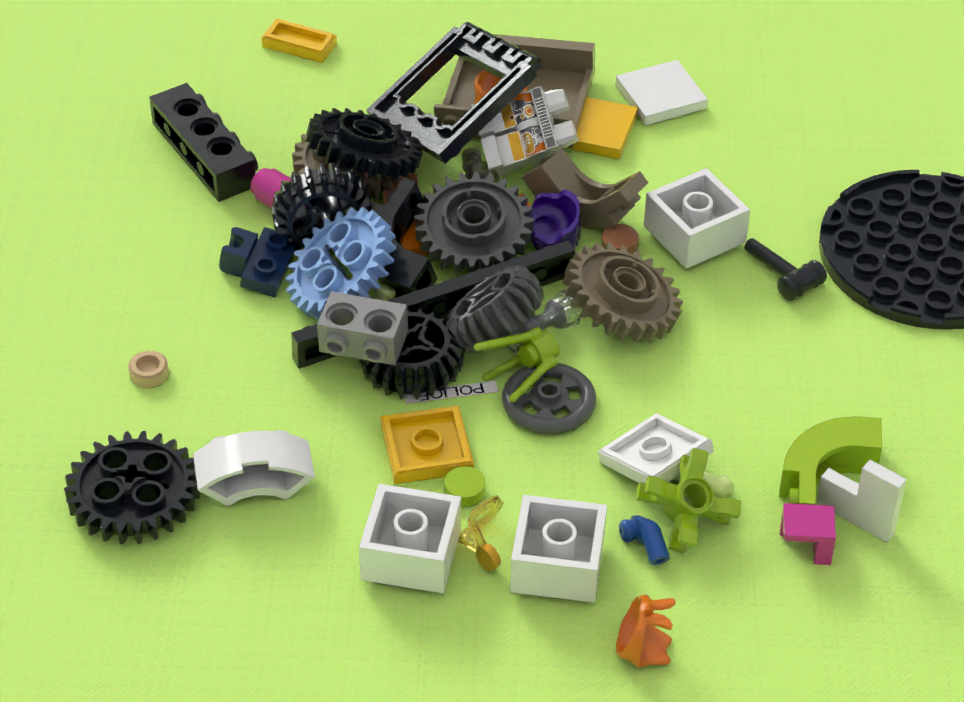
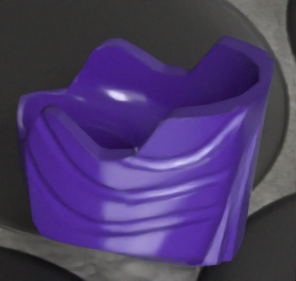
M565 189L560 194H538L531 206L532 218L534 219L532 243L536 251L568 240L575 249L581 236L580 208L577 196Z

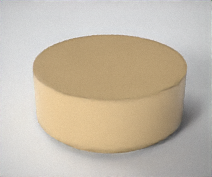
M140 352L129 361L130 380L138 387L154 388L160 386L169 376L167 359L159 352Z

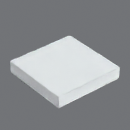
M678 60L616 75V87L630 106L638 107V117L644 125L707 109L708 99Z
M656 413L600 449L598 455L600 463L638 483H646V479L650 475L670 482L680 475L679 466L682 455L690 456V450L693 447L708 451V455L713 453L714 450L712 440Z

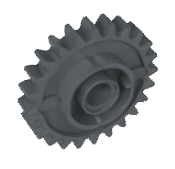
M478 172L473 174L472 179H467L463 173H460L459 181L456 182L446 177L445 187L436 183L433 184V194L424 193V203L417 204V215L414 216L416 241H420L421 252H429L430 262L441 260L442 270L447 269L449 266H454L455 275H459L463 269H467L469 273H472L478 269L508 261L516 257V254L525 255L526 244H531L532 232H534L532 207L527 206V196H518V186L507 188L506 178L498 183L494 182L493 174L491 173L486 179H480Z

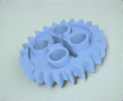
M350 207L346 216L341 211H338L335 221L332 222L325 218L324 227L321 230L314 227V236L311 239L304 238L302 240L305 248L294 252L298 257V261L288 266L294 272L286 277V281L291 284L286 289L292 296L290 298L291 302L308 317L312 315L316 320H319L331 291L369 298L368 291L371 288H380L377 282L378 278L386 277L389 274L384 269V266L394 262V259L389 255V253L396 249V246L391 242L395 238V234L390 231L391 226L374 210L369 212L364 207H361L358 212L353 207ZM330 248L335 251L336 257H337V258L341 261V263L344 264V265L349 269V271L352 273V275H353L352 279H350V278L346 275V271H345V270L341 267V265H340L335 259H333V257L330 255V253H329V249H330Z

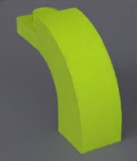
M861 416L834 418L816 424L800 434L786 453L779 497L788 498V503L816 505V486L820 483L821 476L828 468L838 473L861 474L862 468L869 460L879 464L882 451V418Z

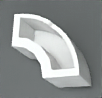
M284 430L249 431L226 437H216L209 444L193 453L198 491L226 506L256 495L276 496L287 500L315 478L309 441L289 434Z

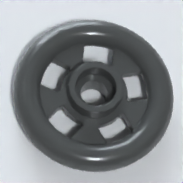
M558 363L555 367L547 370L532 385L530 394L524 393L516 402H510V395L537 367L533 366L530 368L525 366L516 371L505 383L502 392V403L505 412L517 425L534 433L554 435L572 431L583 425L591 417L596 406V392L591 381L579 370L565 364ZM557 378L561 379V383L544 381V379ZM578 390L581 399L570 400L568 391ZM531 404L538 413L531 415L523 408ZM563 409H566L569 415L555 418L553 415Z

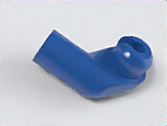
M640 515L632 516L630 520L625 519L620 522L619 533L621 539L625 542L636 540L638 543L644 544L650 565H659L670 559L661 528L656 522Z

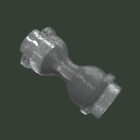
M561 290L546 303L542 314H534L532 318L525 322L524 326L514 332V335L528 332L537 326L541 331L546 330L548 327L566 329L570 326L575 327L582 322L583 318L580 317L583 309L572 307L570 304L574 298L565 295L566 290ZM523 342L506 346L513 353H518L519 347L522 346Z

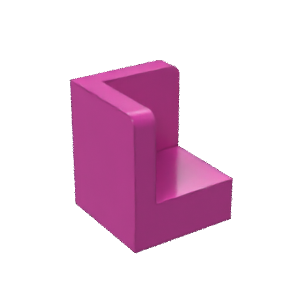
M783 503L780 536L784 537L786 541L813 542L814 564L831 565L836 540L834 506Z

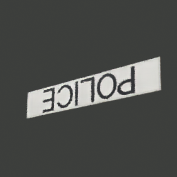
M495 380L449 386L446 391L436 389L433 397L426 393H421L417 400L413 394H406L404 398L406 404L494 393L499 392Z

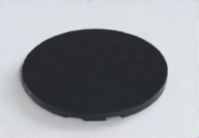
M899 170L863 179L841 192L840 198L833 205L829 206L824 214L819 237L821 259L833 282L853 301L889 320L929 329H964V177L946 172H941V176L920 174L919 170Z

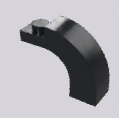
M404 177L398 187L388 196L385 206L372 202L368 209L369 212L374 210L391 226L390 231L395 234V238L391 242L396 246V249L389 253L394 262L384 266V269L389 273L388 276L378 278L381 285L390 286L395 290V298L412 291L433 286L438 279L428 257L402 247L404 235L414 221V216L417 215V204L424 203L416 181Z

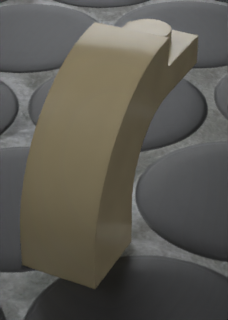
M563 148L542 158L521 177L536 197L540 193L560 194L564 189L575 194L577 199H579L581 227L590 229H604L616 225L635 206V203L640 200L641 197L638 192L649 183L641 171L615 184L596 182L577 168Z

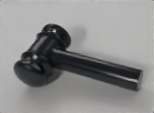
M750 238L744 246L748 253L782 275L777 281V288L780 295L788 301H793L808 290L818 287L827 279L824 266L817 260H811L797 268L754 238Z

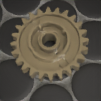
M595 243L592 249L584 246L581 252L576 251L564 272L566 276L563 284L568 286L565 295L574 298L570 304L572 307L583 309L580 317H591L593 319L592 327L604 326L606 335L615 331L622 341L626 335L631 336L635 343H638L641 337L649 343L652 342L655 336L662 339L666 332H671L682 312L679 308L683 303V300L677 298L680 290L671 287L674 279L662 276L665 270L663 267H653L652 258L641 259L640 251H635L633 254L628 253L624 245H622L620 250H616L611 243H608L605 249L598 243Z

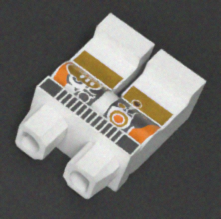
M539 86L530 89L531 91L519 93L479 132L488 169L495 178L536 164L542 158L558 149L568 147L579 141L572 120L557 125L554 124L552 115L570 110L567 96L563 89L544 92L542 87Z

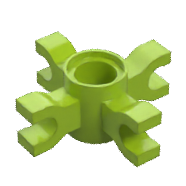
M693 447L690 450V456L685 454L681 456L679 466L680 482L678 485L668 483L661 478L651 475L647 477L646 483L640 482L637 485L635 500L663 505L666 515L674 522L669 540V550L684 554L687 552V546L695 547L697 545L698 516H704L725 525L730 523V517L735 519L740 517L742 501L714 496L711 485L703 479L708 460V451ZM684 494L691 498L693 507L687 504Z

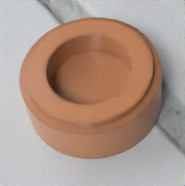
M616 224L604 229L601 246L605 249L607 244L611 243L616 250H620L622 245H624L628 253L633 254L638 249L639 236L634 228L624 224Z

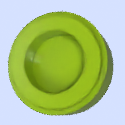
M461 466L454 468L445 476L444 493L461 496V506L463 507L475 505L485 495V477L479 470L473 467Z

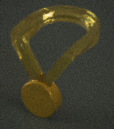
M498 495L486 499L471 511L468 517L469 527L460 533L458 539L461 544L476 552L478 562L488 572L498 568L501 565V559L496 549L486 543L480 528L490 522L503 507L504 502ZM489 510L487 514H485L480 520L476 522V518H478L479 516H481ZM472 534L475 540L468 536Z

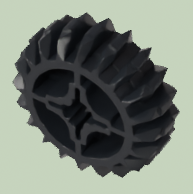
M320 163L316 170H311L305 166L303 174L299 175L292 172L291 181H281L280 191L274 192V203H272L271 213L277 233L286 235L288 244L296 242L295 251L305 248L302 242L304 238L311 239L314 236V227L320 230L324 227L325 218H328L331 222L335 221L338 211H341L346 216L350 207H353L357 212L361 207L368 210L371 205V197L360 176H354L349 168L341 171L335 163L330 169H326Z
M423 308L418 312H410L407 309L408 334L396 365L374 363L359 359V363L361 364L365 379L371 380L374 389L383 387L386 396L396 392L400 399L406 394H413L417 400L421 393H426L433 397L436 389L446 391L449 382H456L458 372L461 371L463 366L464 349L458 346L454 339L456 337L449 330L450 326H446L449 318L440 319L437 311L428 315L424 313Z

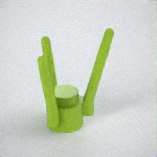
M537 326L528 332L476 343L474 350L482 351L523 342L522 346L519 347L518 356L483 374L482 379L488 381L521 363L530 368L536 366L537 369L510 395V402H516L547 370L558 365L556 358L560 354L559 344L548 330L541 331Z

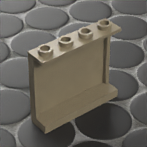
M494 34L541 59V66L535 72L537 77L528 85V91L539 86L542 87L544 92L563 89L566 93L570 110L552 115L554 124L557 125L572 120L577 132L595 74V43ZM461 57L457 61L443 104L434 105V116L440 122L450 126L457 123L472 108L471 105L474 104L475 100L474 81L476 76L483 70ZM479 133L473 137L477 139H482Z

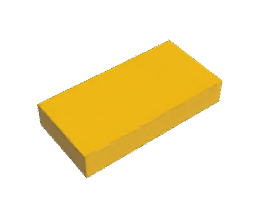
M276 19L261 37L262 47L320 63L325 61L337 45L336 34L281 19Z

